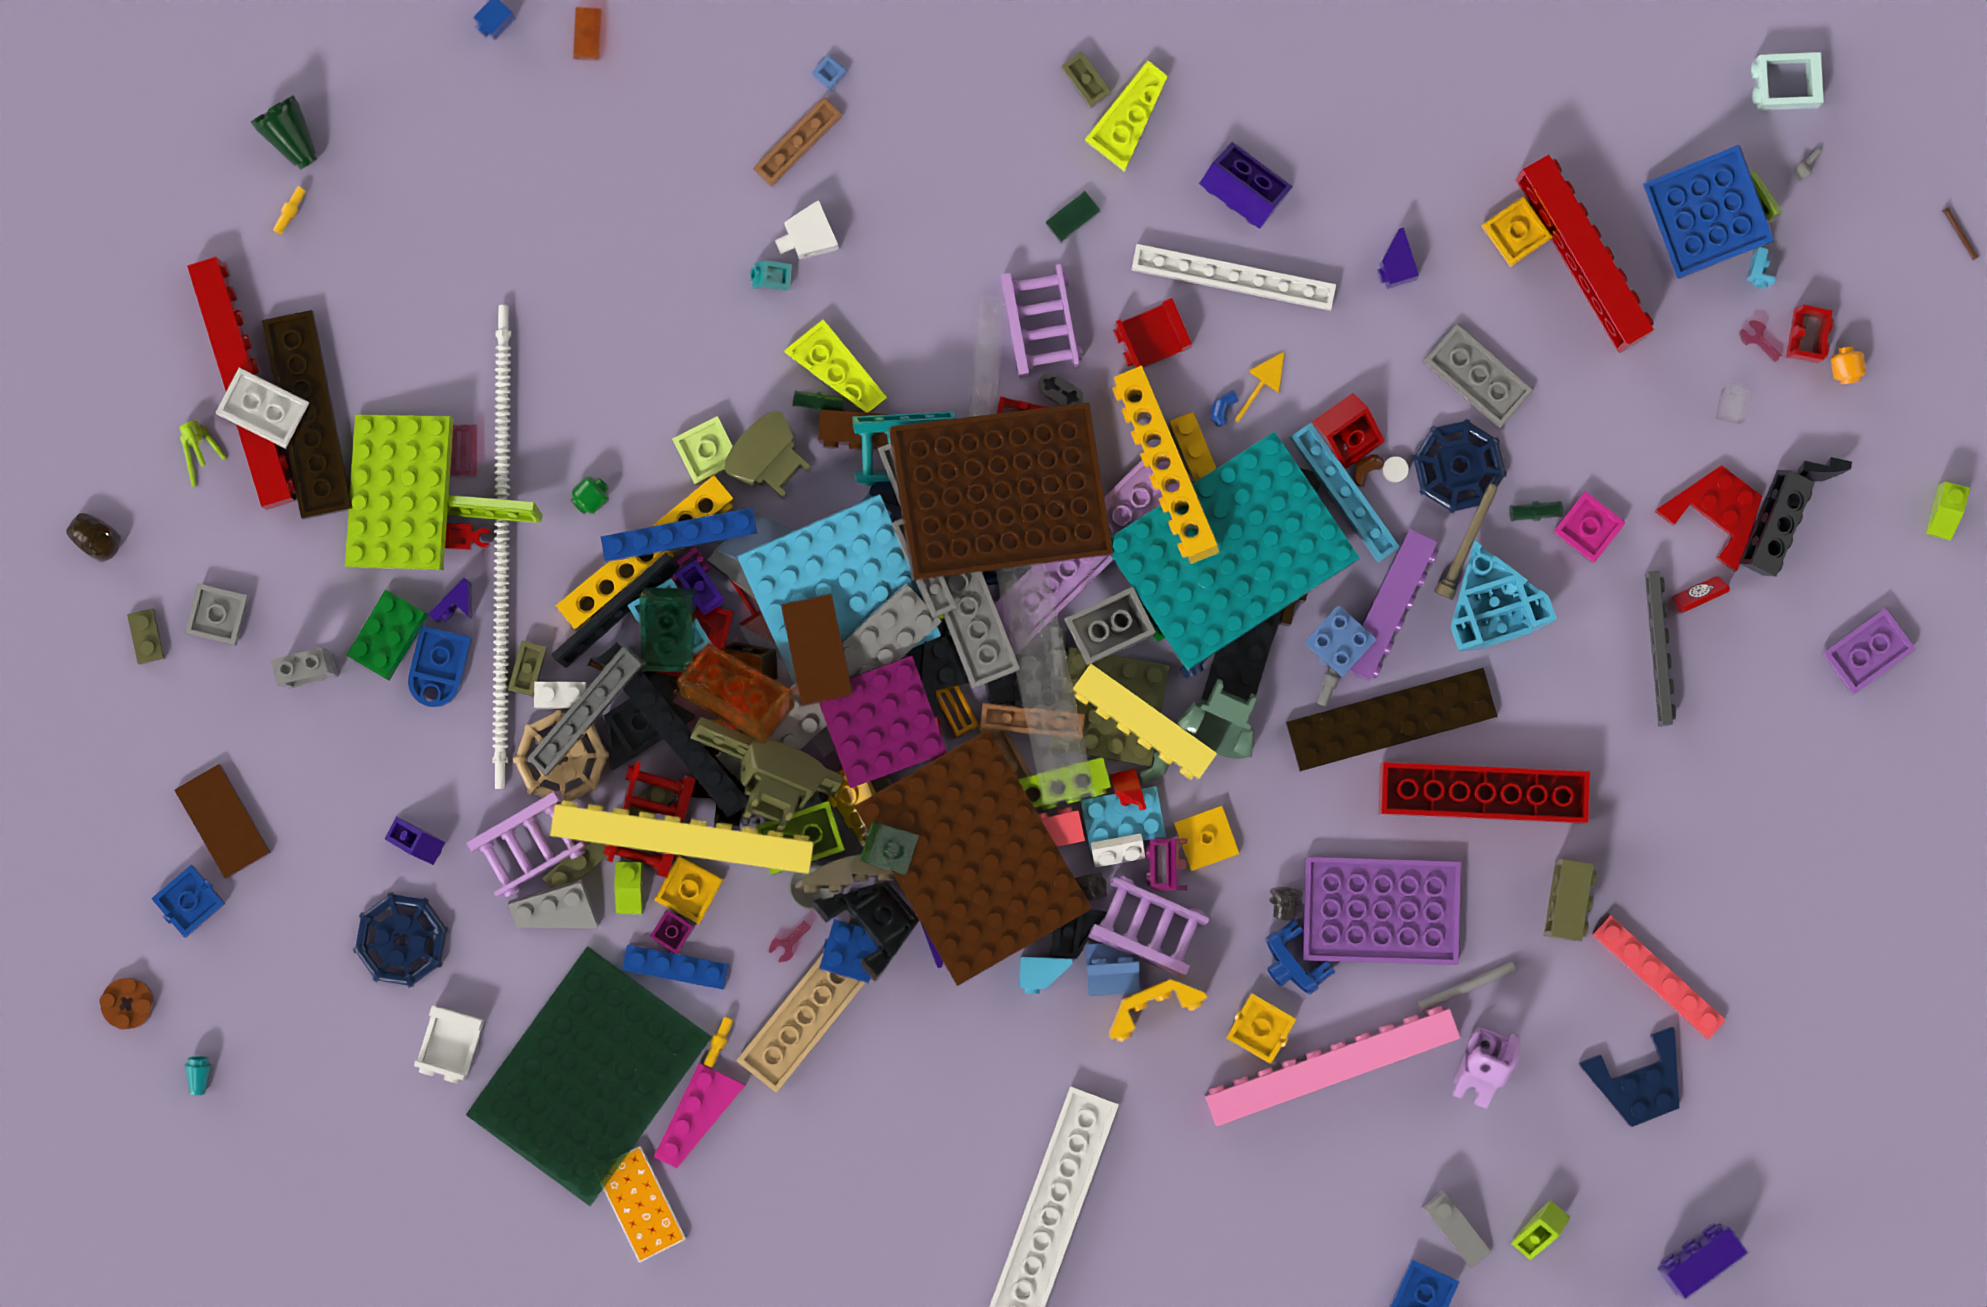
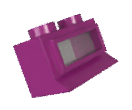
M1150 839V844L1146 847V856L1150 860V870L1147 871L1146 881L1150 885V890H1188V885H1179V870L1186 869V860L1179 859V844H1187V839Z

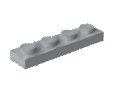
M899 519L891 524L910 567L903 519ZM944 577L916 580L932 619L957 608Z

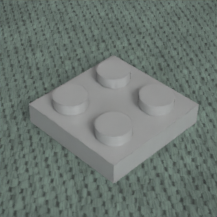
M197 583L185 633L237 646L249 596Z

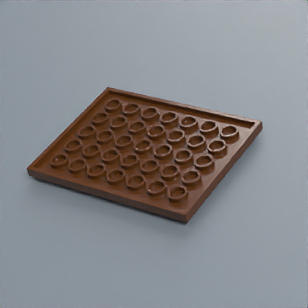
M1089 403L889 427L912 581L1113 554Z
M989 729L854 806L957 986L1092 909Z

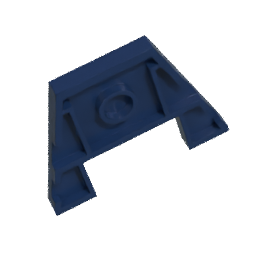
M1669 1027L1650 1035L1659 1056V1061L1611 1079L1602 1055H1597L1578 1063L1580 1068L1589 1076L1595 1086L1604 1094L1630 1127L1679 1109L1674 1027Z

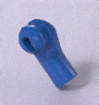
M1233 390L1218 398L1212 404L1210 418L1217 427H1222L1227 423L1228 419L1225 417L1227 408L1239 401Z

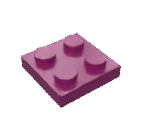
M1585 491L1553 533L1590 562L1595 563L1626 522Z

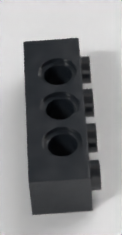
M1777 470L1739 564L1763 576L1777 577L1778 572L1783 567L1786 552L1793 543L1795 530L1802 521L1804 508L1812 497L1814 482L1791 470ZM1788 497L1790 498L1789 505L1787 504ZM1780 520V527H1779V529H1778L1777 524H1778V521ZM1770 543L1771 549L1768 552V545Z

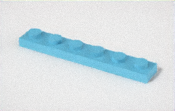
M1309 423L1289 438L1377 563L1400 548L1314 425Z

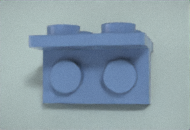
M1337 606L1305 641V645L1319 656L1318 660L1324 666L1328 664L1342 677L1376 641V638L1341 606Z
M1103 943L1087 944L1085 946L1089 996L1140 992V970L1137 958Z

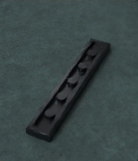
M664 553L555 650L551 656L565 668L570 666L631 611L628 604L661 585L680 568V565L669 554Z

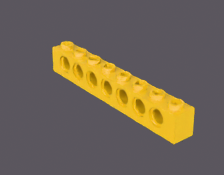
M1142 365L1113 377L1116 386L1112 387L1117 401L1122 400L1125 408L1121 409L1126 423L1132 422L1134 430L1130 431L1136 446L1139 444L1142 446L1144 452L1140 453V457L1145 468L1150 466L1153 475L1149 476L1154 490L1160 489L1162 497L1158 500L1163 512L1169 511L1172 520L1168 521L1173 536L1178 534L1181 543L1177 545L1182 557L1188 556L1190 564L1220 553ZM1134 395L1142 396L1138 402H1131L1130 398ZM1143 417L1151 418L1148 424L1142 425L1139 423ZM1153 439L1161 441L1156 447L1148 446L1149 442ZM1163 461L1170 463L1166 469L1157 468L1159 463ZM1171 484H1178L1180 486L1174 492L1167 491L1168 486ZM1181 506L1189 508L1185 514L1180 515L1176 513L1177 509ZM1190 529H1197L1199 531L1194 537L1186 536V532Z
M713 475L651 527L679 522L686 516L695 519L727 513L734 508L732 504L735 500ZM705 500L713 502V509L708 513L700 511V504ZM676 550L654 553L653 559L649 562L642 561L641 556L608 562L555 606L571 626L578 631L664 553L674 558L672 553ZM626 565H631L634 568V574L630 578H623L621 576V569ZM607 581L613 582V592L608 595L603 594L601 591L602 584ZM585 598H593L594 607L589 611H584L581 607V603Z

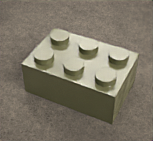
M1566 859L1555 860L1543 936L1581 942L1582 938L1587 936L1589 922L1585 921L1586 912L1591 911L1593 896H1589L1590 887L1595 885L1597 871L1593 870L1594 864Z

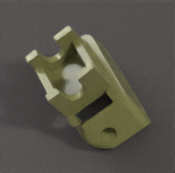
M780 411L767 413L753 423L731 448L724 467L727 475L752 487L756 483L760 486L766 483L783 499L787 496L786 492L782 489L800 468L804 469L807 473H809L811 468L807 462L794 452L796 449L794 444L796 437L785 416Z
M756 739L747 749L741 762L742 785L746 786L745 794L750 795L744 817L749 818L751 812L757 813L778 822L777 830L782 832L786 821L790 820L794 815L796 807L802 809L818 790L828 775L827 769L812 756L789 745L768 739ZM758 779L759 781L754 787L755 780Z

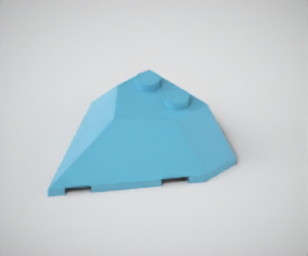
M1474 540L1450 627L1458 651L1482 650L1529 635L1557 621L1549 595L1542 590H1538L1525 577L1497 556L1490 554L1482 548V545Z

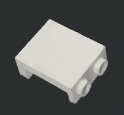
M434 1005L430 1010L429 1016L431 1018L414 1066L420 1068V1073L434 1076L436 1072L445 1075L444 1080L458 1084L459 1080H467L485 1020Z

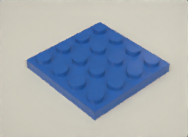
M1740 145L1643 183L1678 279L1775 241Z

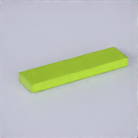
M448 496L447 514L450 516L541 523L543 517L535 502Z

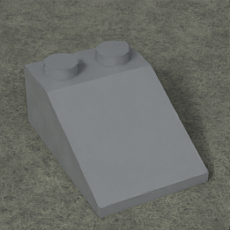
M1133 587L1064 619L1087 665L1149 639L1156 633Z

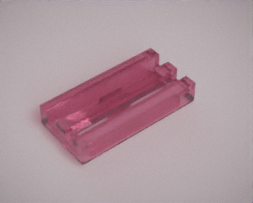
M453 424L451 476H477L476 424ZM457 431H461V471H457ZM467 431H471V471H466Z

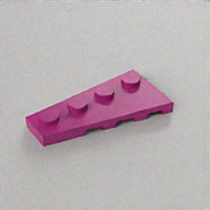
M699 1063L654 1157L678 1168L746 1085Z

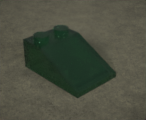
M644 587L640 595L641 659L645 664L641 667V671L693 672L696 589Z

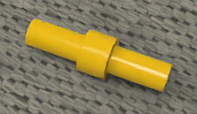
M297 186L289 202H285L282 207V214L273 231L280 235L283 234L291 218L294 219L298 213L297 207L303 199L306 190Z
M724 1016L717 1034H714L710 1041L711 1048L704 1061L705 1065L714 1067L721 1049L724 1050L728 1041L726 1037L734 1020Z

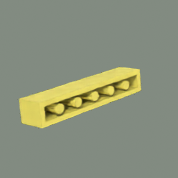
M1092 664L1089 665L1072 689L1076 692L1074 697L1084 705L1090 702L1097 707L1095 712L1105 720L1111 717L1118 722L1116 727L1126 735L1132 732L1139 737L1137 742L1147 750L1153 747L1160 752L1158 757L1168 765L1174 762L1181 767L1179 772L1189 780H1192L1194 777L1197 780L1200 779L1217 755L1215 751Z

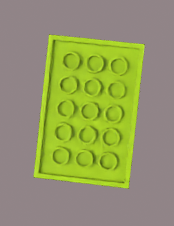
M355 415L350 483L352 509H349L345 567L444 571L453 417Z

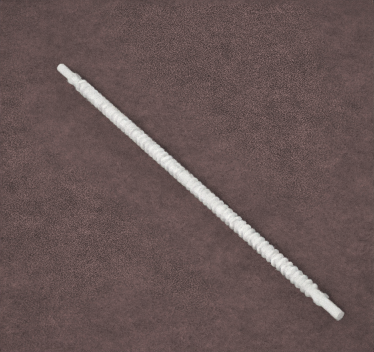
M499 305L498 330L496 331L498 346L495 347L498 350V353L495 354L498 357V360L495 361L498 364V368L495 369L498 372V375L495 376L498 379V382L495 383L498 386V390H495V393L498 394V397L495 398L498 401V404L495 405V408H498V412H495V415L498 416V419L495 420L498 423V426L495 427V430H498V434H495V437L498 438V441H495V445H498V448L495 449V452L498 453L495 456V459L498 460L495 463V467L498 469L494 472L497 474V478L494 479L497 482V485L494 486L497 489V493H494V495L497 496V499L507 500V497L510 496V493H507V489H510V486L507 485V482L510 481L507 478V475L510 474V471H507V467H510V464L507 463V460L510 459V456H507V453L510 452V449L507 448L510 445V442L507 441L510 438V434L507 432L511 429L508 427V423L511 422L508 419V416L511 415L508 412V409L511 408L508 404V401L511 400L508 397V394L511 393L508 390V387L511 386V383L508 382V379H511V376L508 375V372L511 371L508 368V365L511 364V361L508 360V357H511V354L508 353V350L511 349L508 346L509 338L511 337V331L508 330V305ZM497 520L494 523L497 526V529L494 530V533H497V537H494V540L497 541V544L494 545L497 548V551L494 552V555H497V559H494V562L497 563V566L494 567V570H497V573L494 574V577L497 578V581H494V585L497 586L494 592L497 595L493 597L497 601L493 604L496 607V611L493 612L496 614V618L493 619L496 622V625L493 626L496 629V633L493 634L496 637V640L493 641L496 644V648H493V651H496V655L493 656L496 659V662L493 663V666H496V670H493V673L496 674V677L493 678L496 681V685H493V688L496 689V692L493 693L496 696V699L493 700V703H496V707H493V710L496 711L493 718L496 721L492 723L496 728L492 730L495 733V737L492 738L495 740V744L492 745L495 748L492 763H495V789H505V763H508L505 748L508 747L505 744V741L508 740V737H505V733H508V730L505 729V726L508 725V722H505L508 715L505 712L508 710V707L505 705L509 702L505 698L509 695L505 691L509 687L506 685V681L509 680L506 677V674L509 673L506 670V666L509 665L506 663V659L509 658L506 655V651H509L506 648V644L509 643L506 640V637L509 636L506 633V629H509V626L506 625V622L509 621L506 618V615L509 614V611H506V607H509V604L506 603V600L509 599V596H506V593L509 592V589L506 588V585H509V582L506 581L509 574L506 571L510 569L506 565L510 560L506 557L510 554L507 552V548L510 547L507 544V541L510 540L507 537V533H510L507 530V526L510 523L507 520Z

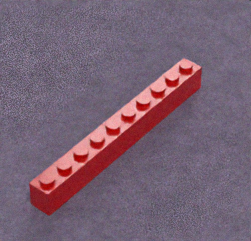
M215 256L187 265L224 388L227 392L239 368L257 376L256 373L260 372L256 359L251 358L249 349H252V343L249 335H244L241 326L245 324L241 310H237L234 301L238 300L233 286L229 287L227 277L230 276L226 262H222ZM236 424L261 507L268 510L296 501L294 497L296 493L294 480L292 478L289 479L286 471L290 469L286 455H281L279 445Z

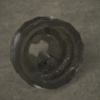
M1289 887L1272 888L1270 890L1272 897L1269 898V902L1274 904L1273 917L1280 920H1294L1296 918L1297 906L1302 905L1300 898L1303 896V892Z

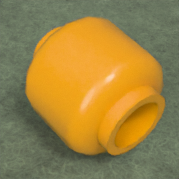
M1854 346L1838 348L1839 353L1831 357L1833 378L1840 380L1841 384L1860 382L1861 377L1865 376L1867 372L1864 353L1862 351H1854Z

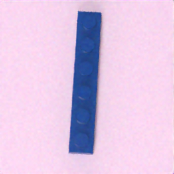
M753 508L600 537L604 559L607 563L758 533Z

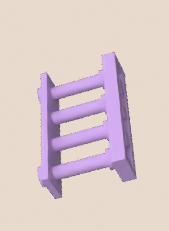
M1061 264L1056 265V275L1017 282V279L1012 280L1011 273L1001 275V285L1019 378L1028 377V369H1033V366L1072 359L1073 367L1078 368L1079 360H1083L1081 345H1076L1066 295L1065 286L1069 285L1067 270L1062 271ZM1053 285L1059 286L1060 300L1027 306L1016 305L1015 295H1018L1020 291ZM1063 309L1064 325L1026 331V329L1021 330L1019 320L1024 319V316ZM1068 335L1070 349L1034 356L1025 354L1024 345L1028 344V341Z
M560 791L547 795L466 843L471 852L480 850L481 853L484 852L503 886L494 892L496 897L505 895L507 898L520 891L519 885L569 856L571 860L585 853L583 848L590 845L588 841H582L577 844L575 839L563 838L568 850L557 856L554 855L537 824L538 819L536 816L545 812L553 820L555 805L565 800ZM522 824L529 829L546 860L545 863L533 869L514 835L516 834L515 828ZM500 837L502 840H506L524 872L523 876L514 881H511L493 848L495 846L493 841Z
M1120 876L1118 879L1114 877L1111 880L1110 886L1117 888V891L1104 922L1100 923L1099 926L1095 924L1091 928L1088 937L1181 978L1186 976L1190 965L1184 963V956L1197 924L1205 926L1210 918L1205 917V913L1202 910L1190 907L1189 910L1134 886V881L1129 878ZM1128 893L1141 900L1127 934L1124 933L1121 936L1113 932V925ZM1151 903L1165 910L1151 943L1144 946L1137 943L1138 939L1136 937ZM1176 914L1188 919L1175 953L1169 957L1161 953L1162 949H1160L1172 917Z

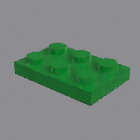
M385 589L346 656L390 681L428 614Z

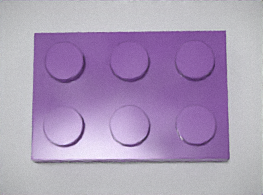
M1884 608L1825 650L1822 655L1853 695L1915 651L1916 648L1888 610Z

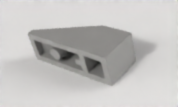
M1441 1190L1422 1206L1470 1268L1491 1252L1445 1192Z

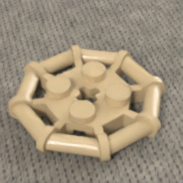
M558 709L555 713L530 725H525V731L517 754L513 758V763L516 764L529 795L534 794L544 798L556 792L541 786L545 780L560 784V792L565 799L563 801L570 802L593 790L596 792L599 788L597 785L606 760L609 758V752L606 751L594 726L595 722L566 754L568 761L557 765L547 776L539 771L541 776L536 782L527 765L530 761L526 757L532 739L535 737L540 744L544 738L537 732L557 724L566 713ZM586 735H588L596 753L587 752L582 741ZM596 759L591 775L588 778L584 775L588 760ZM580 778L585 782L566 792V784Z

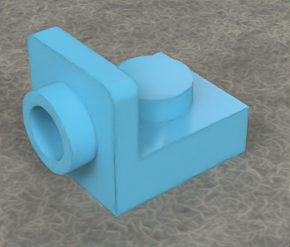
M1759 247L1753 251L1746 281L1752 282L1754 287L1766 289L1767 286L1771 287L1775 284L1776 278L1762 274V272L1766 273L1770 258L1767 257L1769 249Z

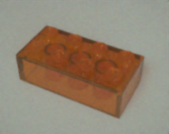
M710 643L704 647L677 680L683 698L764 744L795 707L791 689Z

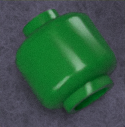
M585 477L572 489L573 498L571 502L581 513L595 514L609 501V495L606 492L609 487L599 477L596 480L592 477Z

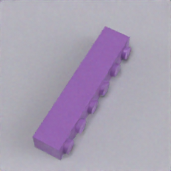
M1412 529L1407 531L1362 623V626L1376 638V641L1349 669V673L1367 682L1372 677L1377 678L1383 666L1379 662L1383 654H1389L1394 644L1390 639L1394 631L1399 633L1405 619L1402 618L1405 608L1411 609L1416 599L1413 592L1416 586L1421 587L1428 573L1424 572L1427 563L1433 564L1439 550L1435 549L1438 542Z

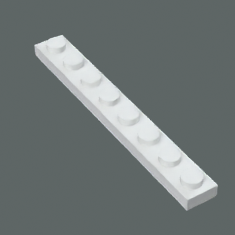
M1136 244L1131 269L1132 271L1331 311L1336 284Z

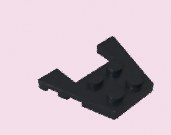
M951 635L928 642L925 641L922 644L920 679L935 718H938L941 715L935 690L964 685L970 682ZM1002 677L985 683L989 704H1003L1014 701Z
M888 881L858 888L856 891L846 894L843 892L834 894L833 897L826 899L818 898L811 905L826 923L847 910L879 949L862 959L860 963L874 982L879 979L919 922L915 913Z

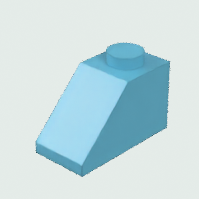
M1021 957L1019 988H1025V994H1040V989H1046L1072 965V959Z

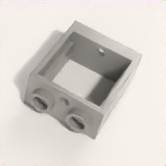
M323 647L271 660L277 685L287 689L338 677L333 652Z

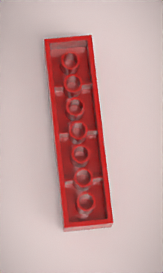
M1548 154L1522 169L1516 178V182L1535 213L1553 236L1551 239L1618 353H1621L1653 332L1652 326L1654 322L1647 312L1644 313L1639 305L1641 301L1634 290L1631 291L1626 284L1628 279L1621 268L1617 269L1614 264V255L1608 246L1604 247L1601 242L1599 229L1595 224L1591 225L1586 217L1588 216L1586 207L1582 202L1578 203L1574 197V187L1568 180H1564L1561 175L1562 168L1555 158L1552 160Z
M1382 762L1380 763L1378 815L1586 824L1589 820L1590 771Z

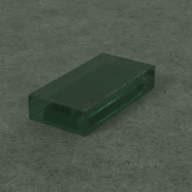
M1084 191L1048 219L1045 224L1059 242L1062 243L1098 215L1101 210Z

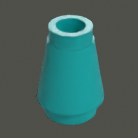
M205 1056L188 1057V1063L185 1064L190 1089L189 1094L204 1095L211 1068L209 1058Z

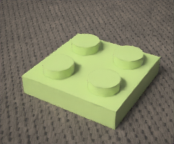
M718 416L672 438L695 485L725 471V461L733 445Z

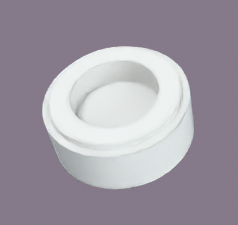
M1401 457L1389 458L1382 468L1384 478L1392 483L1404 480L1409 471L1407 462Z

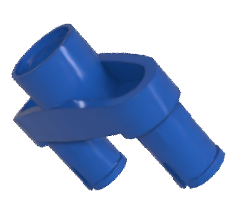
M1292 919L1291 922L1277 933L1272 932L1266 937L1267 946L1276 961L1267 968V971L1279 986L1282 987L1291 980L1302 991L1311 995L1319 989L1318 985L1332 974H1335V970L1331 967L1323 973V970L1330 965L1328 961H1323L1310 973H1305L1286 949V945L1303 933V929L1300 926L1292 932L1290 931L1298 924Z

